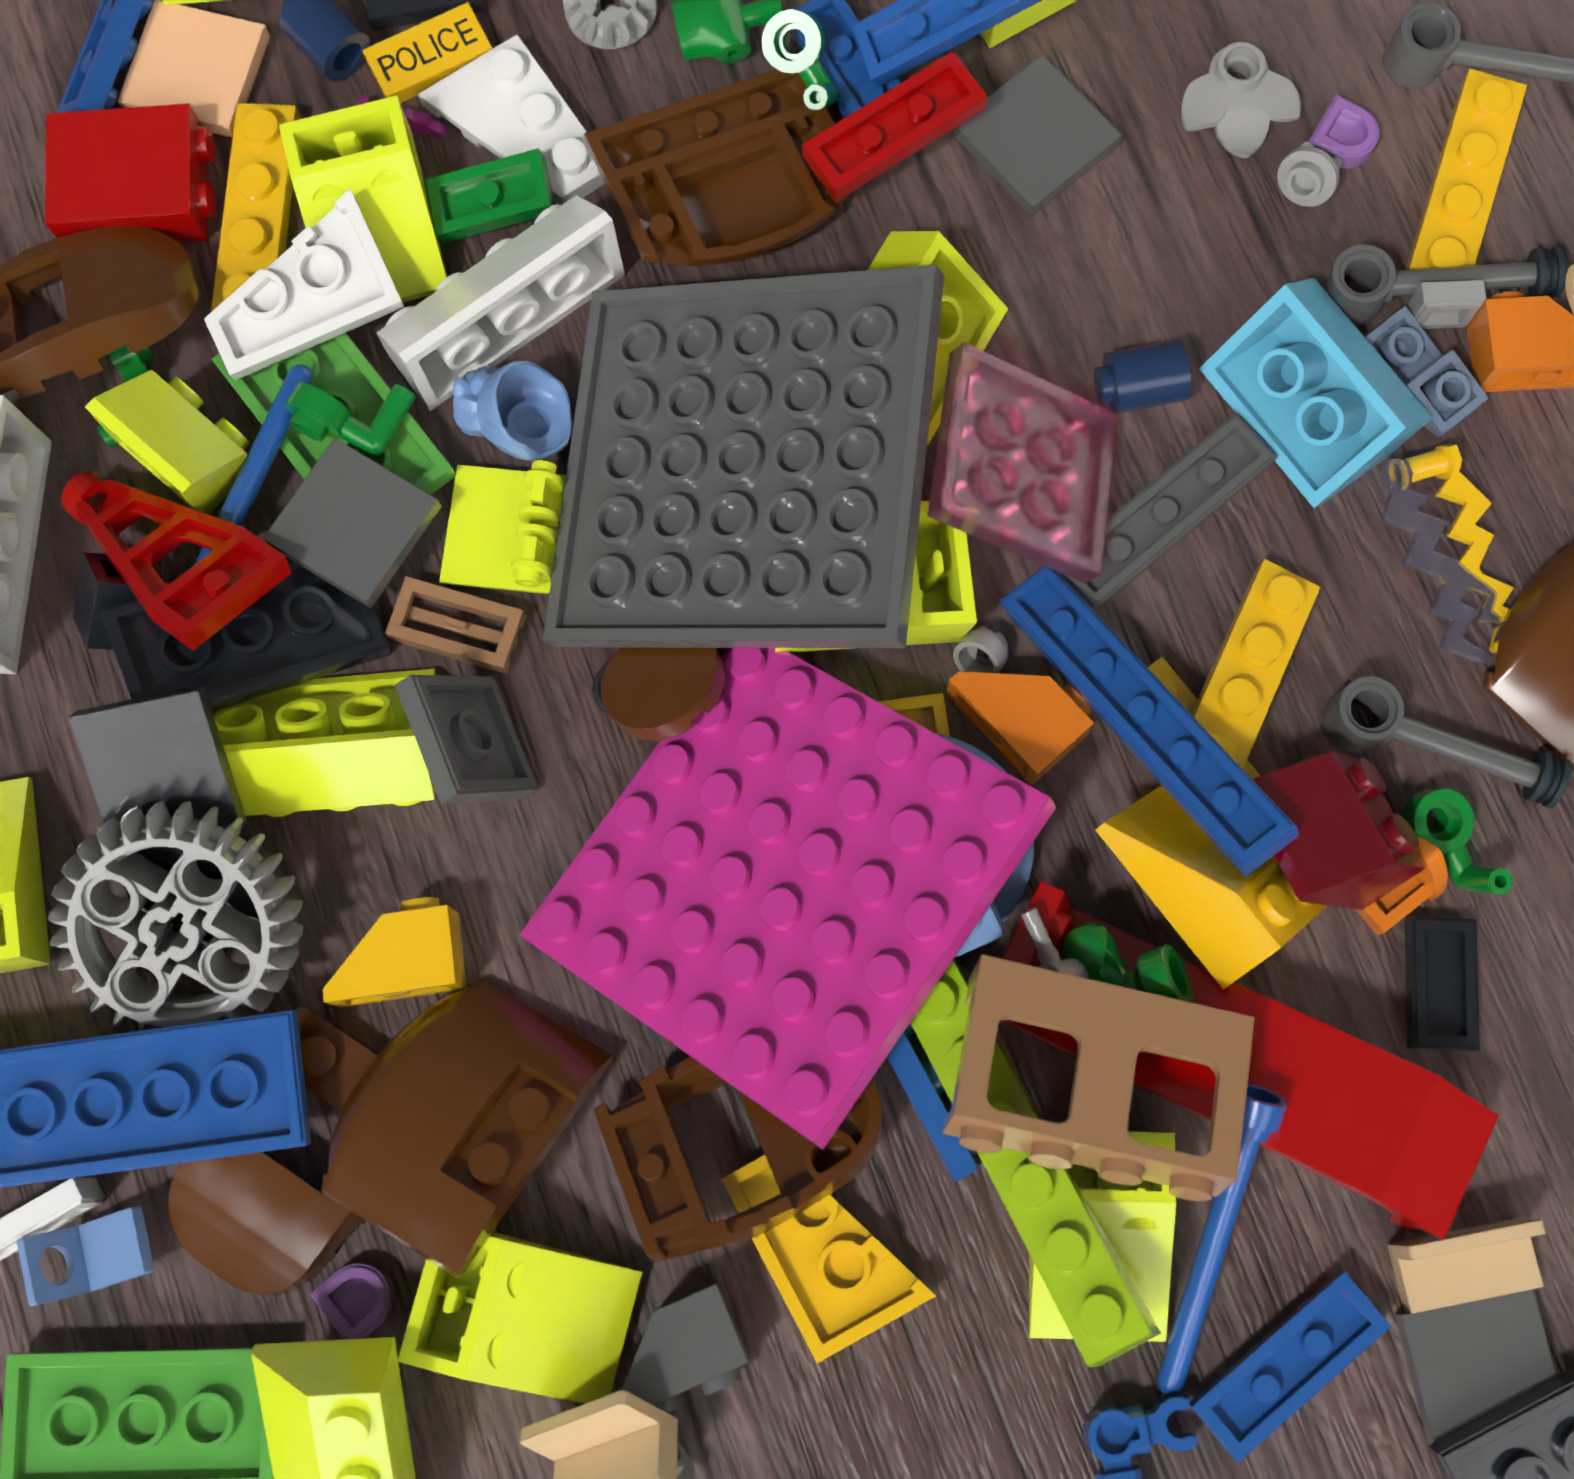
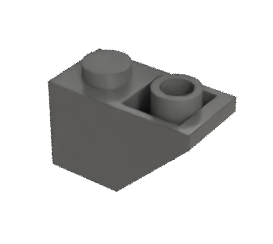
M720 1281L653 1311L621 1391H627L660 1410L669 1413L679 1407L675 1396L677 1394L701 1385L706 1396L742 1380L738 1368L748 1364L751 1356Z

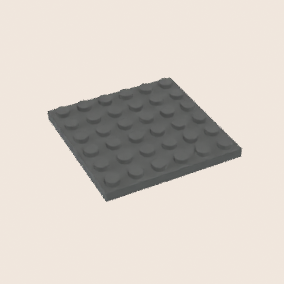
M936 265L593 291L543 641L553 647L906 648L944 275Z

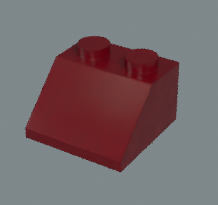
M1331 751L1252 779L1298 828L1299 837L1274 856L1299 902L1363 910L1426 869L1415 850L1419 847V841L1414 830L1403 817L1393 813L1382 794L1386 791V784L1381 774L1368 760Z

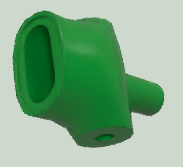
M742 0L670 1L685 62L710 58L722 63L742 61L751 53L749 28L765 25L774 15L782 12L780 0H758L743 4Z

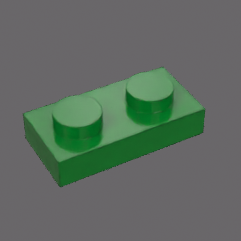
M539 148L426 179L436 236L444 244L536 219L544 210L555 205L546 157Z

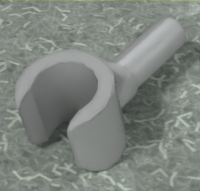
M1037 907L1021 913L1038 952L1037 956L1041 963L1038 968L1089 979L1087 969L1080 961L1075 958L1060 959Z

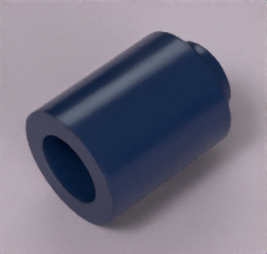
M285 0L282 5L279 21L280 29L328 80H344L353 75L364 64L366 58L362 50L371 46V40L334 0Z
M1176 339L1105 353L1102 366L1094 368V386L1099 403H1109L1111 411L1114 414L1189 400L1191 395V372L1183 343Z

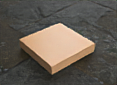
M155 0L118 98V103L121 108L189 103L202 126H209L212 133L233 138L237 103H247L270 34L264 24L178 4L164 5L163 1Z

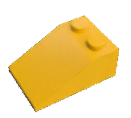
M1161 786L1105 821L1096 829V832L1223 990L1282 948L1328 906L1299 902L1275 856L1271 857L1247 877H1244Z

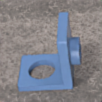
M141 1206L130 1207L79 1226L17 1239L23 1278L30 1306L95 1292L155 1271ZM47 1247L58 1249L65 1257L67 1273L60 1285L48 1282L41 1272L40 1259Z

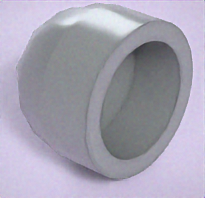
M987 626L971 629L962 637L953 651L954 662L962 672L1000 673L1009 655L1008 643L1004 635L1000 632L994 633ZM981 650L988 654V659L979 656Z

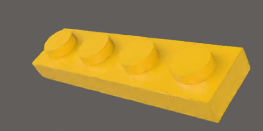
M1470 68L1467 71L1459 89L1406 270L1475 265L1527 88L1526 84Z
M237 103L211 312L259 269L265 270L286 251L293 183L279 125L301 119L295 105Z
M1266 559L1258 565L1253 573L1191 713L1242 769L1245 766L1321 588Z

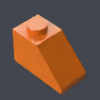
M1508 291L1495 294L1486 299L1466 326L1473 377L1483 391L1499 392L1574 388V315L1549 296L1524 297L1522 292Z
M958 671L948 682L946 696L1030 786L1084 740L1094 725V722L1088 717L1091 709L1085 699L1068 684L1060 687L1050 676Z

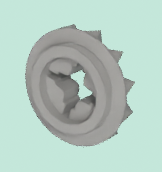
M563 0L565 18L574 35L584 43L601 49H618L631 45L641 39L651 28L657 11L656 0H620L621 7L618 8L617 6L610 5L605 11L601 12L599 0Z

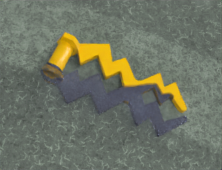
M1443 444L1437 446L1433 451L1413 457L1388 460L1380 474L1383 485L1389 492L1380 522L1415 534L1401 564L1441 579L1442 588L1427 613L1429 616L1450 620L1438 648L1479 664L1488 663L1491 661L1489 653L1462 638L1477 610L1461 603V600L1467 590L1485 597L1474 622L1495 623L1489 649L1491 653H1497L1499 643H1494L1493 641L1509 610L1503 604L1514 587L1484 575L1480 571V564L1494 535L1475 524L1492 503L1459 471L1462 457L1457 445ZM1433 476L1444 479V483L1435 496L1462 505L1446 534V537L1469 545L1459 560L1433 550L1447 521L1418 511L1429 496L1409 490L1412 482Z

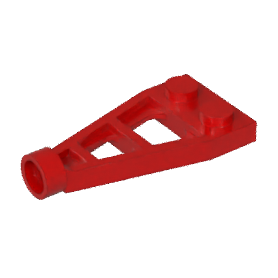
M85 471L75 475L69 480L62 492L61 503L63 509L88 528L152 621L193 651L291 574L285 555L244 527L110 479L105 480L95 472ZM97 494L94 502L91 505L88 504L89 500ZM142 516L161 524L131 548L117 536ZM184 542H191L212 551L170 584L165 583L153 568V565Z

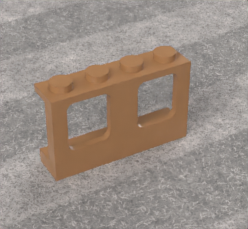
M981 955L969 978L965 1003L970 1004L952 1108L944 1120L942 1134L959 1137V1143L963 1147L978 1152L997 1153L1003 1147L1029 1153V1160L1047 1168L1068 1169L1072 1164L1098 1169L1099 1176L1102 1179L1116 1184L1138 1185L1142 1183V1180L1167 1185L1171 1195L1190 1201L1211 1200L1212 1196L1217 1197L1237 1180L1254 1017ZM1004 1020L1021 1022L1068 1033L1076 1039L1078 1052L1067 1121L1052 1123L997 1110L989 1104L987 1089L997 1029L1000 1022ZM1151 1052L1203 1064L1212 1069L1216 1077L1206 1155L1195 1156L1136 1142L1130 1137L1127 1126L1138 1053Z

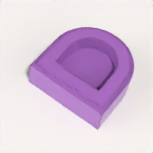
M1336 94L1309 142L1314 144L1315 148L1325 151L1332 158L1337 156L1342 159L1341 168H1353L1364 163L1371 155L1379 138V126L1374 116L1368 110Z
M356 1263L339 1269L314 1290L310 1296L345 1340L364 1339L381 1325L391 1313L395 1300V1291L390 1277L383 1269L370 1263Z

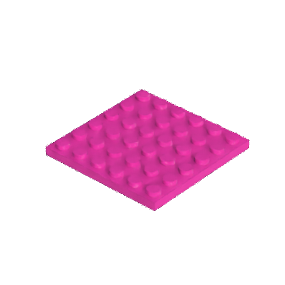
M727 648L722 655L726 681L718 703L708 714L703 710L698 717L693 719L692 722L695 726L685 733L660 740L519 935L815 1145L824 1149L1056 809V806L1051 797L787 651L775 652V648Z

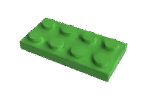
M346 333L237 380H234L229 375L220 353L211 359L262 425L288 371L297 364L305 365L311 370L313 374L312 386L337 399L350 410L355 418L369 426L391 391ZM409 412L405 415L384 452L379 455H370L344 439L336 438L429 495L455 478L456 475L452 466ZM291 425L280 449L305 480L334 438L326 435L323 442H319L304 435Z
M253 1347L17 1352L7 1354L0 1479H274L251 1355Z

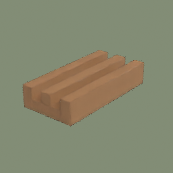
M405 576L385 634L391 641L508 674L511 665L509 659L512 650H516L519 641L517 635L520 628L524 627L527 616L523 610ZM416 597L506 624L503 632L417 608L412 606V603ZM406 620L498 647L496 653L404 626Z

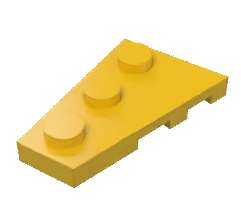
M765 1155L721 1179L738 1213L781 1194ZM828 1195L762 1235L752 1238L817 1363L936 1297L927 1286L831 1195Z

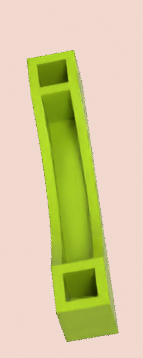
M954 959L910 1022L951 1102H953L970 1005L965 1003L970 974L967 969ZM998 1028L987 1089V1100L997 1110L1041 1120ZM1003 1147L997 1153L977 1151L1087 1366H1101L1160 1335L1161 1332L1131 1275L1092 1213L1069 1170L1052 1169L1037 1165L1029 1160V1153Z

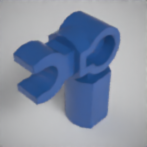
M1167 1395L1156 1401L1152 1409L1148 1411H1143L1140 1404L1119 1408L1112 1405H1102L1094 1408L1084 1421L1083 1437L1086 1445L1101 1461L1102 1469L1095 1471V1479H1143L1141 1466L1132 1464L1131 1457L1132 1455L1149 1453L1150 1445L1162 1443L1168 1449L1178 1452L1188 1451L1197 1446V1436L1193 1433L1172 1435L1167 1428L1168 1416L1176 1410L1191 1408L1190 1399L1180 1395Z

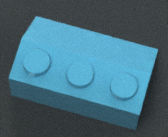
M1315 278L1285 284L1199 368L1233 411L1276 454L1277 459L1275 462L1313 508L1319 507L1382 462L1433 418Z

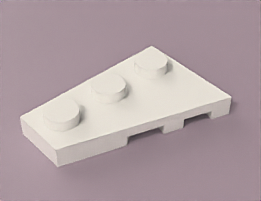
M351 189L334 202L335 208L312 228L307 226L291 241L293 245L265 270L259 269L204 318L228 373L234 380L404 307Z

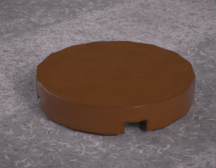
M620 647L608 661L602 676L601 702L614 723L635 739L660 741L681 735L695 726L692 720L698 717L703 710L708 714L718 703L726 681L724 660L716 648Z

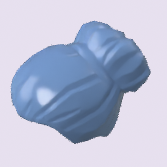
M526 360L514 361L502 368L483 366L466 372L462 377L457 376L453 385V417L463 433L469 436L485 437L503 452L517 459L529 461L544 460L555 456L568 445L573 431V420L565 386L535 363Z

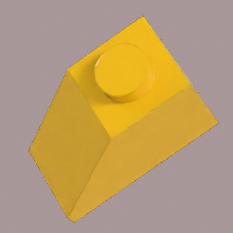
M424 897L402 901L400 903L401 912L382 914L323 988L324 1002L342 1008L466 989L467 983L459 913L448 905L440 906L439 898Z

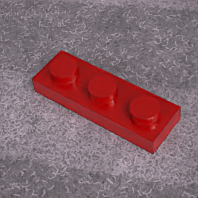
M952 51L803 143L802 156L837 202L985 110L987 95Z

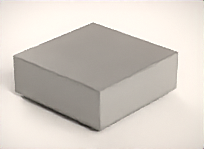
M1484 280L1422 282L1406 307L1423 329L1466 327L1486 300Z

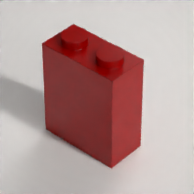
M189 103L46 114V226L56 238L101 227L141 226L162 232L178 243L208 241V218L215 217L216 214L215 194L212 184L208 180V163H214L216 157L215 142L210 127L202 126Z

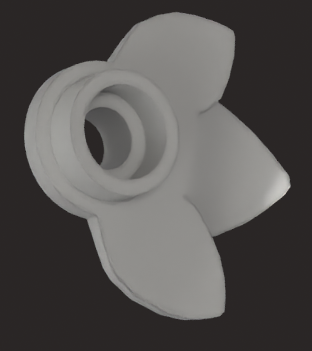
M1236 42L1217 52L1210 63L1208 74L1193 80L1188 85L1180 110L1181 121L1184 129L1187 131H1198L1215 127L1216 137L1227 151L1240 158H1249L1263 145L1270 121L1291 122L1299 119V94L1289 78L1269 70L1264 54L1258 47L1247 42ZM1228 73H1242L1246 80L1236 79Z

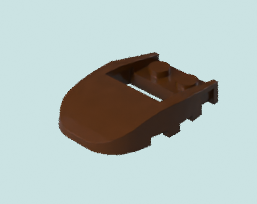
M101 227L73 233L31 247L1 265L0 395L15 389L21 398L47 391L45 379L72 370L79 380L104 370L100 358L123 346L134 353H138L178 329L191 315L199 298V286L194 264L185 249L168 235L147 227ZM60 276L63 280L68 320L43 329L26 338L23 306L35 300L32 289Z
M300 1005L296 1010L298 1014L305 1088L341 1112L356 1083L378 1053L309 1006ZM266 1152L180 1163L169 1190L168 1206L170 1220L177 1238L186 1251L200 1264L230 1285L259 1295L286 1294L312 1281L338 1254L337 1248L359 1224L366 1223V1220L324 1195L323 1191Z
M690 1056L670 1069L663 1065L639 1080L643 1092L615 1110L611 1111L605 1102L593 1109L646 1256L654 1262L758 1237L811 1207L850 1182L865 1168L878 1144L882 1125L881 1101L873 1079L870 1080L824 1149L815 1145L739 1091L781 1194L728 1219L712 1222L668 1109L729 1084Z

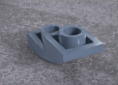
M1406 305L1393 312L1364 335L1372 347L1433 417L1424 427L1437 437L1444 435L1489 399L1455 351L1452 349L1441 354Z

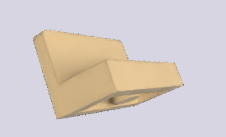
M1514 1218L1450 1231L1444 1240L1430 1235L1387 1244L1404 1312L1413 1314L1544 1287L1531 1241L1533 1236L1546 1234L1543 1220Z
M627 1391L615 1392L521 1429L520 1444L554 1461L553 1479H677L678 1419Z

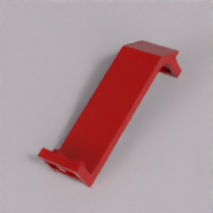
M1040 881L1026 909L1037 907L1051 942L1056 947L1061 960V941L1067 933L1085 922H1097L1106 927V931L1116 941L1119 955L1126 961V968L1129 970L1136 969L1138 957L1141 953L1157 948L1155 945L1073 909L1064 891ZM1022 918L1002 959L1038 967L1041 965L1037 956L1038 952ZM1181 958L1191 980L1195 1004L1254 1017L1248 1084L1271 1090L1288 1102L1280 1130L1271 1133L1269 1141L1260 1142L1259 1146L1373 1201L1390 1212L1389 1222L1413 1234L1419 1228L1444 1240L1499 1115L1439 1075L1236 982H1233L1223 990L1207 969ZM1012 1020L1002 1021L1077 1057V1041L1068 1033ZM1151 1052L1137 1054L1134 1086L1211 1122L1216 1077L1211 1068L1203 1064Z

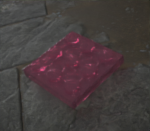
M963 342L949 355L928 517L1085 584L1100 576L1102 570L1116 413Z

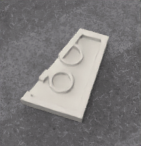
M518 35L513 36L418 94L423 108L437 118L442 116L459 128L466 139L479 148L483 145L499 158L539 148L546 157L554 202L563 205L576 195L583 198L605 184L584 142L586 130Z

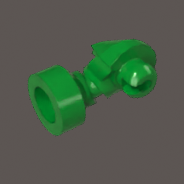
M1085 922L1067 933L1061 941V958H1075L1086 967L1090 980L1194 1003V992L1186 967L1176 950L1169 944L1141 953L1138 957L1136 969L1129 970L1126 968V961L1119 955L1116 941L1106 931V927H1103L1100 923Z

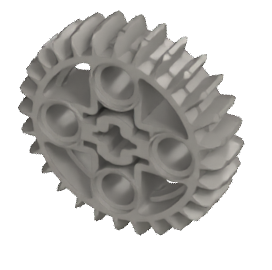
M163 801L156 803L146 816L136 806L130 809L120 822L115 818L107 820L98 829L96 834L89 835L78 846L77 854L73 855L62 867L61 872L65 878H62L54 886V890L51 893L55 899L61 902L50 911L47 920L63 927L52 937L50 945L70 949V952L60 962L58 970H78L81 977L72 987V993L90 988L97 995L90 1007L91 1012H96L106 1005L116 1010L112 1023L113 1028L119 1027L128 1017L138 1021V1031L149 1030L152 1025L167 1028L248 1017L254 1014V1009L263 1012L272 1001L274 992H278L283 988L289 977L288 970L293 967L299 955V949L294 945L303 934L304 926L292 920L297 917L302 909V900L283 898L293 887L295 876L275 877L273 872L283 859L282 853H277L264 859L258 853L265 839L264 834L260 833L248 842L239 837L243 824L242 818L235 819L225 829L216 825L218 819L217 807H212L201 820H196L193 816L192 803L190 801L184 802L176 810L173 818H171ZM149 847H175L183 850V855L169 872L135 852ZM205 859L213 862L219 867L223 879L206 877L200 872L196 860ZM107 880H115L123 884L130 894V899H123L114 895L107 886ZM238 882L242 884L253 901L259 921L226 904ZM150 899L155 903L146 913L141 909ZM178 913H182L183 918L181 921L183 925L178 932H173L174 924L172 921ZM99 927L128 942L118 960L108 949ZM209 932L214 936L205 946L201 944V941ZM223 947L240 949L246 954L249 964L233 962L227 957ZM135 967H143L150 970L156 976L158 983L144 981L138 976ZM186 974L208 986L214 992L186 995L173 992V989L182 975Z

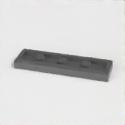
M1234 413L1051 566L1096 613L1271 467L1277 456Z

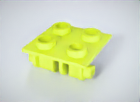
M542 460L533 461L529 471L457 465L439 582L443 584L549 594L566 475L556 474L557 466L554 463Z

